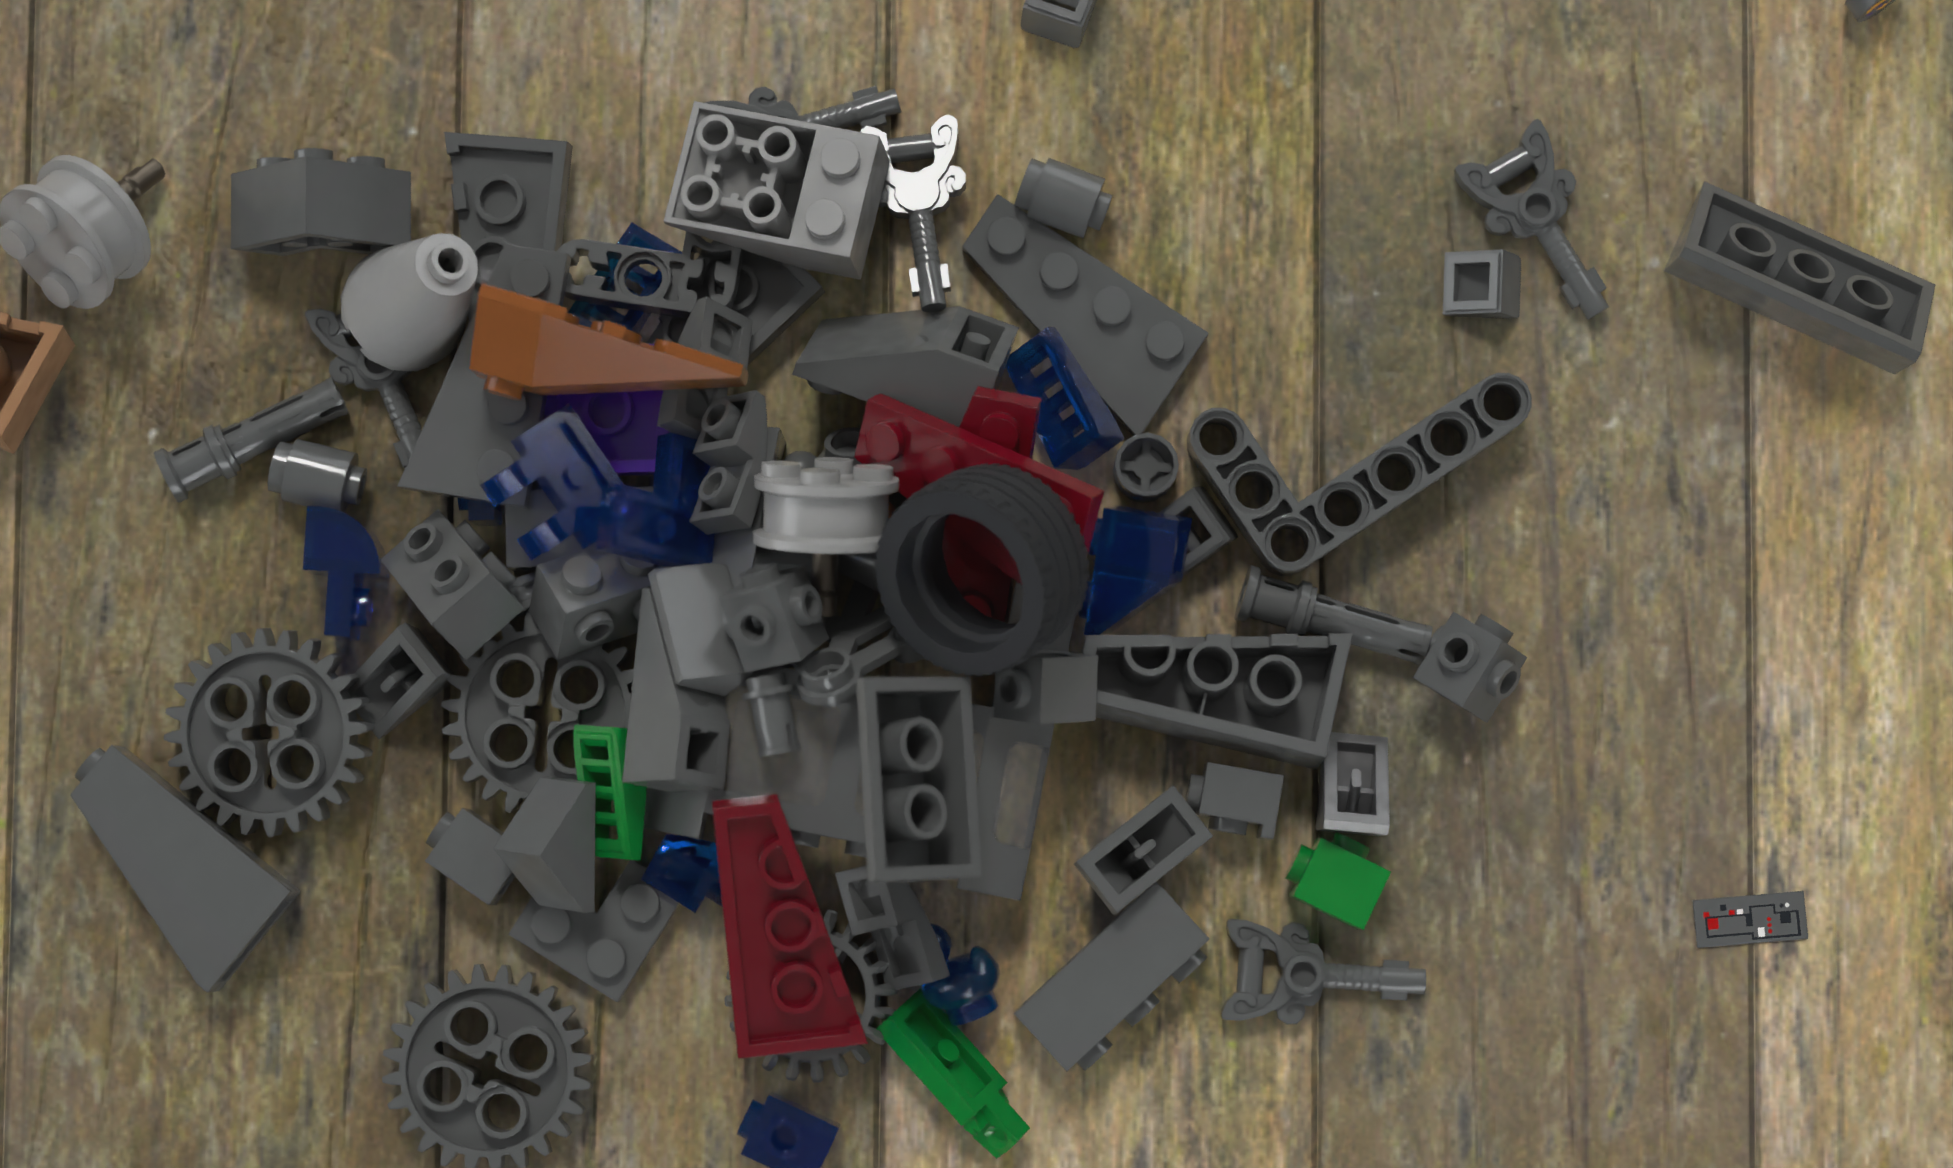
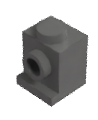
M1207 762L1204 764L1202 775H1190L1186 802L1197 815L1210 817L1208 829L1246 835L1247 825L1253 824L1258 825L1256 838L1272 840L1274 839L1284 775Z

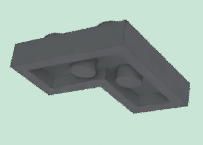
M630 860L598 912L582 913L541 906L531 897L508 935L612 1000L619 1002L687 892L639 862Z

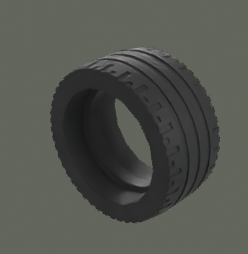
M987 463L953 471L914 493L893 513L886 523L887 526L882 530V537L878 542L879 548L876 550L877 561H875V568H877V573L875 575L876 580H878V592L880 591L881 594L880 599L885 606L884 610L889 615L892 625H895L898 634L902 635L905 639V642L911 645L917 654L920 653L925 660L933 662V665L937 667H943V670L954 671L956 674L963 673L965 676H982L998 673L1017 666L1054 642L1076 618L1083 605L1082 602L1085 600V591L1088 589L1089 559H1087L1088 551L1084 545L1085 539L1081 535V529L1076 524L1075 517L1068 510L1066 503L1061 501L1060 496L1054 493L1051 487L1043 484L1039 478L1031 476L1032 474L1022 472L1019 468H1011L1009 465L1000 466L999 464L988 465ZM949 514H957L982 523L1003 541L1018 565L1024 590L1021 618L1018 623L1009 624L985 616L960 594L948 575L942 550L944 525Z

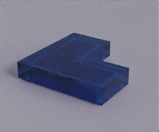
M675 433L657 436L653 492L619 483L602 485L596 550L665 567L712 563L715 534L706 535L690 523L699 498L700 484L710 468L709 465L693 454L697 439Z

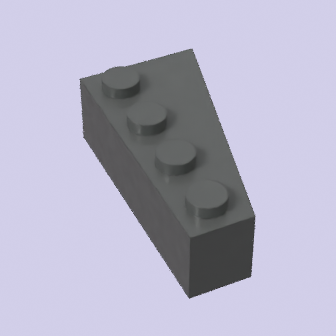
M1329 633L1328 636L1271 634L1270 636L1232 637V634H1206L1205 637L1087 635L1081 653L1098 656L1096 718L1316 770L1326 758L1353 633Z

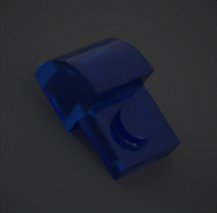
M307 506L303 570L312 575L328 576L324 636L334 640L360 641L361 626H370L373 609L372 589L363 588L364 578L389 579V570L381 562L386 553L374 533L346 513L328 507Z

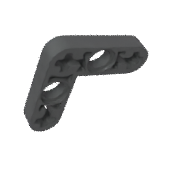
M687 231L682 254L587 239L571 240L564 243L557 250V252L570 255V266H577L580 256H587L593 269L611 272V259L619 260L614 271L615 292L606 291L609 285L606 277L587 275L584 278L583 285H574V280L569 273L565 290L567 298L582 303L687 319L699 299L697 293L690 290L691 285H702L706 271L704 258L694 260L695 253L713 260L731 258L729 265L716 261L715 281L717 287L724 289L722 295L714 294L710 298L732 309L737 297L744 250L724 243L711 244L706 242L701 236ZM640 264L655 266L662 274L660 287L649 296L635 295L626 287V279L629 272Z

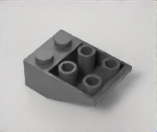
M961 306L946 307L944 310L932 313L914 310L822 319L797 360L792 375L806 379L812 388L830 395L845 393L867 401L869 398L882 393L959 427L978 386L998 390L1019 327Z

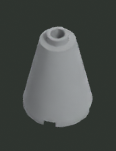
M447 233L434 234L369 254L350 272L340 296L341 320L346 331L350 330L355 339L362 346L360 351L369 360L388 369L419 371L439 362L454 350L464 332L478 274L476 255L463 239Z

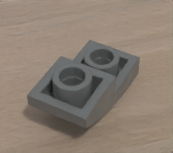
M757 390L714 398L703 415L702 429L693 454L709 465L710 468L700 484L699 498L690 523L706 535L746 529L752 526L761 490L754 488V476L761 473V462L766 461L768 440L765 396Z

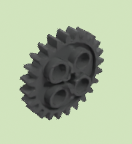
M526 612L523 631L518 632L509 622L501 629L503 639L496 642L491 638L482 646L485 653L480 658L472 655L466 660L460 654V658L470 669L468 676L451 675L447 679L453 686L461 690L460 699H449L441 703V707L458 713V722L442 728V734L461 737L463 744L449 754L450 759L457 761L470 758L473 763L462 779L466 783H472L485 777L488 782L483 790L482 798L486 801L492 800L502 791L507 792L505 811L509 813H514L519 808L523 799L527 798L540 777L551 776L577 780L576 768H568L559 757L560 743L565 736L574 732V725L628 728L631 701L630 686L633 682L634 669L622 671L619 667L626 660L630 651L623 646L607 653L605 648L608 643L557 660L529 612ZM555 658L558 666L553 683L551 704L562 711L561 722H550L548 726L547 768L543 772H538L535 764L540 747L542 725L531 719V712L533 708H543L545 704L546 663L548 659ZM515 663H527L534 673L533 687L524 696L512 698L503 689L502 678L504 672ZM578 669H589L595 673L598 679L597 693L592 700L586 703H573L566 694L565 685L567 678ZM509 726H519L527 736L528 745L526 751L521 758L505 762L496 751L495 742L497 736L503 729Z
M271 628L257 629L254 645L245 632L231 634L232 653L221 643L209 645L208 652L213 664L210 665L202 660L191 661L188 666L197 679L196 683H175L174 689L187 700L183 706L166 708L165 713L181 721V730L165 734L164 740L181 744L183 752L174 756L168 761L169 767H188L190 774L182 781L179 788L181 791L200 787L203 793L195 807L198 811L210 809L217 804L220 806L217 817L218 825L231 824L240 815L241 834L244 835L255 833L262 820L268 837L281 835L285 820L294 833L307 829L308 824L306 811L318 822L329 819L331 816L326 799L338 805L345 804L350 800L347 791L341 785L342 781L350 783L363 781L365 776L352 765L353 759L372 756L373 751L357 743L358 734L374 730L375 726L373 723L357 720L356 712L370 703L369 697H350L348 690L355 685L359 676L355 673L338 677L335 672L343 658L340 653L330 654L321 660L318 659L322 640L318 638L308 639L298 649L296 630H283L277 644ZM265 675L271 678V687L268 690V695L265 687L262 685V678ZM296 681L305 685L311 698L310 706L302 716L292 711L287 700L288 690ZM234 684L242 688L248 700L247 710L239 719L231 715L225 703L226 693ZM266 724L272 727L278 726L279 738L273 740L266 737L261 738L260 726ZM297 746L306 748L313 757V771L306 780L297 776L292 770L291 755ZM235 749L245 752L250 759V775L244 782L235 779L229 769V758ZM271 771L277 782L274 789L269 788L267 784V778Z
M476 964L472 971L471 983L467 984L457 969L448 971L449 991L445 992L434 982H428L424 985L426 995L430 1001L427 1006L414 1000H409L405 1003L406 1009L415 1019L412 1025L394 1023L390 1028L396 1035L404 1039L402 1047L389 1048L383 1051L385 1057L399 1062V1071L382 1077V1083L401 1085L402 1091L401 1095L387 1104L388 1108H408L411 1115L404 1121L400 1131L405 1133L420 1127L425 1134L417 1150L422 1153L439 1143L443 1146L440 1165L444 1167L448 1166L460 1153L465 1155V1168H478L482 1157L488 1158L490 1168H504L505 1155L508 1154L511 1155L519 1168H524L529 1165L528 1146L532 1145L539 1153L547 1156L552 1152L551 1143L546 1135L549 1131L564 1138L572 1133L568 1124L562 1118L563 1114L581 1115L585 1112L586 1108L574 1099L572 1095L574 1090H585L593 1087L591 1080L577 1075V1067L593 1061L594 1055L576 1052L574 1043L583 1039L588 1034L587 1028L568 1030L565 1022L573 1015L576 1007L570 1005L555 1010L551 1006L559 989L555 985L545 989L539 995L533 992L536 973L528 972L522 977L518 985L512 984L511 966L504 964L498 970L495 980L489 981L484 964ZM468 1007L479 1009L488 1019V1033L484 1040L478 1044L466 1042L461 1038L457 1030L458 1017ZM525 1034L537 1035L547 1046L548 1055L546 1062L538 1070L525 1069L516 1059V1043ZM439 1041H443L475 1059L486 1058L493 1052L498 1055L495 1065L498 1069L538 1084L541 1087V1093L538 1096H533L501 1078L489 1080L484 1085L479 1082L482 1072L479 1068L439 1053L436 1050V1045ZM439 1067L451 1068L461 1079L462 1088L460 1095L452 1103L441 1102L431 1092V1076ZM503 1093L512 1096L520 1106L519 1122L512 1129L499 1128L489 1118V1103L497 1094Z

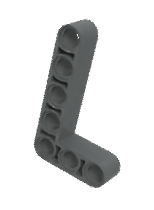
M1496 373L1486 377L1300 502L1293 496L1244 421L1231 410L1211 408L1202 412L1194 420L1187 436V450L1192 461L1262 565L1269 572L1276 575L1292 576L1302 572L1511 433L1528 417L1532 407V396L1528 386L1513 374ZM1501 390L1512 398L1514 414L1511 419L1499 421L1492 418L1486 412L1484 396L1487 391ZM1210 424L1225 426L1234 438L1233 449L1224 455L1208 453L1199 441L1200 431ZM1447 424L1454 427L1460 433L1462 448L1459 454L1445 456L1433 448L1430 433L1434 426ZM1386 459H1395L1402 462L1410 474L1408 487L1402 491L1386 489L1380 483L1377 476L1379 463ZM1247 476L1261 479L1269 490L1268 503L1258 509H1250L1243 506L1235 494L1236 483ZM1334 494H1343L1350 497L1357 508L1355 523L1349 526L1332 524L1324 512L1326 498ZM1281 529L1296 531L1302 537L1305 544L1302 558L1295 562H1285L1279 559L1271 548L1272 535Z

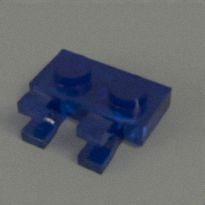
M570 403L513 439L511 443L521 458L480 485L494 507L535 480H537L558 512L517 538V541L531 561L546 553L572 534L582 549H585L641 512V509Z

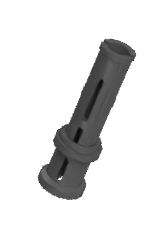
M330 377L326 381L296 396L287 398L222 429L220 424L215 427L212 424L203 429V436L170 452L161 448L154 452V456L170 491L177 502L180 503L188 499V491L222 475L227 479L237 476L238 471L242 470L240 464L267 450L276 448L279 442L286 443L322 424L349 414V411L332 377Z
M1250 565L1237 602L1235 620L1245 622L1250 617L1284 627L1286 634H1298L1300 636H1304L1306 632L1328 636L1329 633H1353L1351 645L1395 656L1417 665H1421L1429 648L1432 626L1407 621L1390 614L1318 594V588L1312 586L1313 584L1308 581L1302 580L1298 585L1261 575L1260 567Z

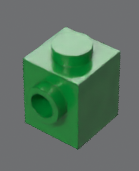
M1336 832L1331 842L1323 838H1316L1312 848L1301 844L1287 870L1285 879L1294 883L1289 897L1357 930H1364L1391 871L1366 860L1370 851L1369 847Z

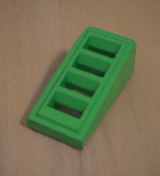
M574 725L573 745L577 780L596 783L595 857L641 861L647 787L622 782L628 728ZM612 800H614L615 813H611ZM609 826H617L618 839H608Z

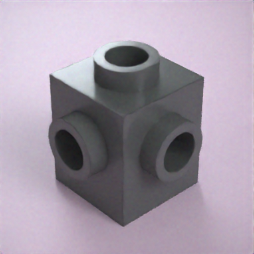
M776 562L752 567L739 574L740 584L719 598L723 608L724 628L729 637L734 640L744 672L801 661L829 639L821 617L822 603L817 590L810 585L804 565L780 571Z
M1453 612L1447 623L1437 629L1431 637L1427 655L1413 678L1488 723L1501 700L1507 698L1516 688L1521 676V667L1527 657L1508 644L1514 633L1483 614L1479 615L1474 624Z

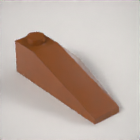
M481 284L477 300L469 369L479 378L486 380L483 390L492 394L521 401L523 391L542 396L745 387L747 384L749 373L742 364L667 340L656 339L654 345L643 343L642 335L609 321H592L591 327L579 324L580 318L567 313V308L487 284Z

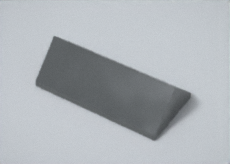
M1705 181L1698 192L1664 269L1665 272L1892 374H1896L1916 363L1923 348L1936 286L1927 280Z

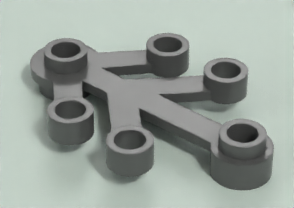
M854 581L841 616L826 617L825 629L829 638L826 640L829 643L828 648L814 650L801 661L778 665L785 668L793 667L800 673L797 679V688L800 697L805 702L822 707L839 706L847 702L857 692V678H863V675L893 658L900 663H913L923 659V656L920 653L917 654L913 650L914 648L905 642L902 635L898 634L895 625L893 627L889 615L884 610V605L872 612L879 594L875 590ZM892 628L887 637L856 652L859 645Z

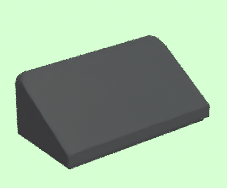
M720 563L655 568L648 573L676 685L726 696L751 677L754 671L744 672L734 640L729 637L723 624V608L719 598L733 589L728 567Z

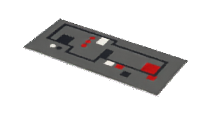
M1804 891L1692 900L1697 948L1808 939Z

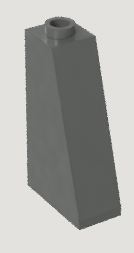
M111 745L106 752L98 748L83 762L76 772L75 778L80 783L70 796L195 982L207 993L220 991L301 891L226 829L218 825L203 810L198 811L192 801L126 747Z

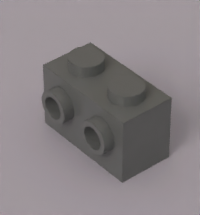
M437 509L425 521L411 529L406 537L381 559V562L430 624L467 660L525 608L508 589L517 581L514 575L492 551L484 558L482 557L490 549L483 538L466 520L455 527Z
M653 527L537 565L529 613L558 660L638 633L642 588H651L648 573L655 568L676 567Z

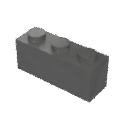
M1155 882L1014 1011V1014L1066 1071L1076 1063L1085 1071L1113 1045L1105 1037L1123 1019L1133 1027L1160 1002L1152 992L1168 977L1172 975L1180 983L1205 961L1207 956L1200 948L1209 938L1161 885Z

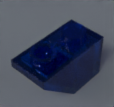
M1112 506L1103 509L1102 518H1097L1089 548V554L1096 556L1092 581L1087 580L1088 589L1085 591L1086 597L1082 602L1081 610L1078 612L1080 618L1086 619L1084 635H1106L1112 633L1182 582L1192 518L1124 506Z

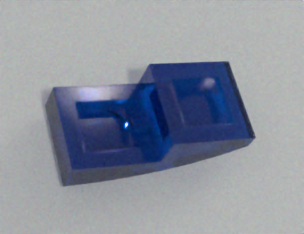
M667 834L641 879L694 913L697 912L706 897L722 906L716 843L688 836Z

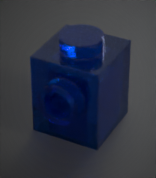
M771 1092L764 1104L754 1099L752 1100L736 1135L747 1139L741 1154L769 1168H821L841 1124Z

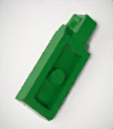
M919 989L892 1014L893 1016H889L876 1028L882 1033L883 1039L937 1100L961 1126L963 1125L964 1130L973 1135V1138L996 1159L1011 1149L1028 1132L1030 1127L1009 1105V1101L1002 1090L1008 1082L925 990Z

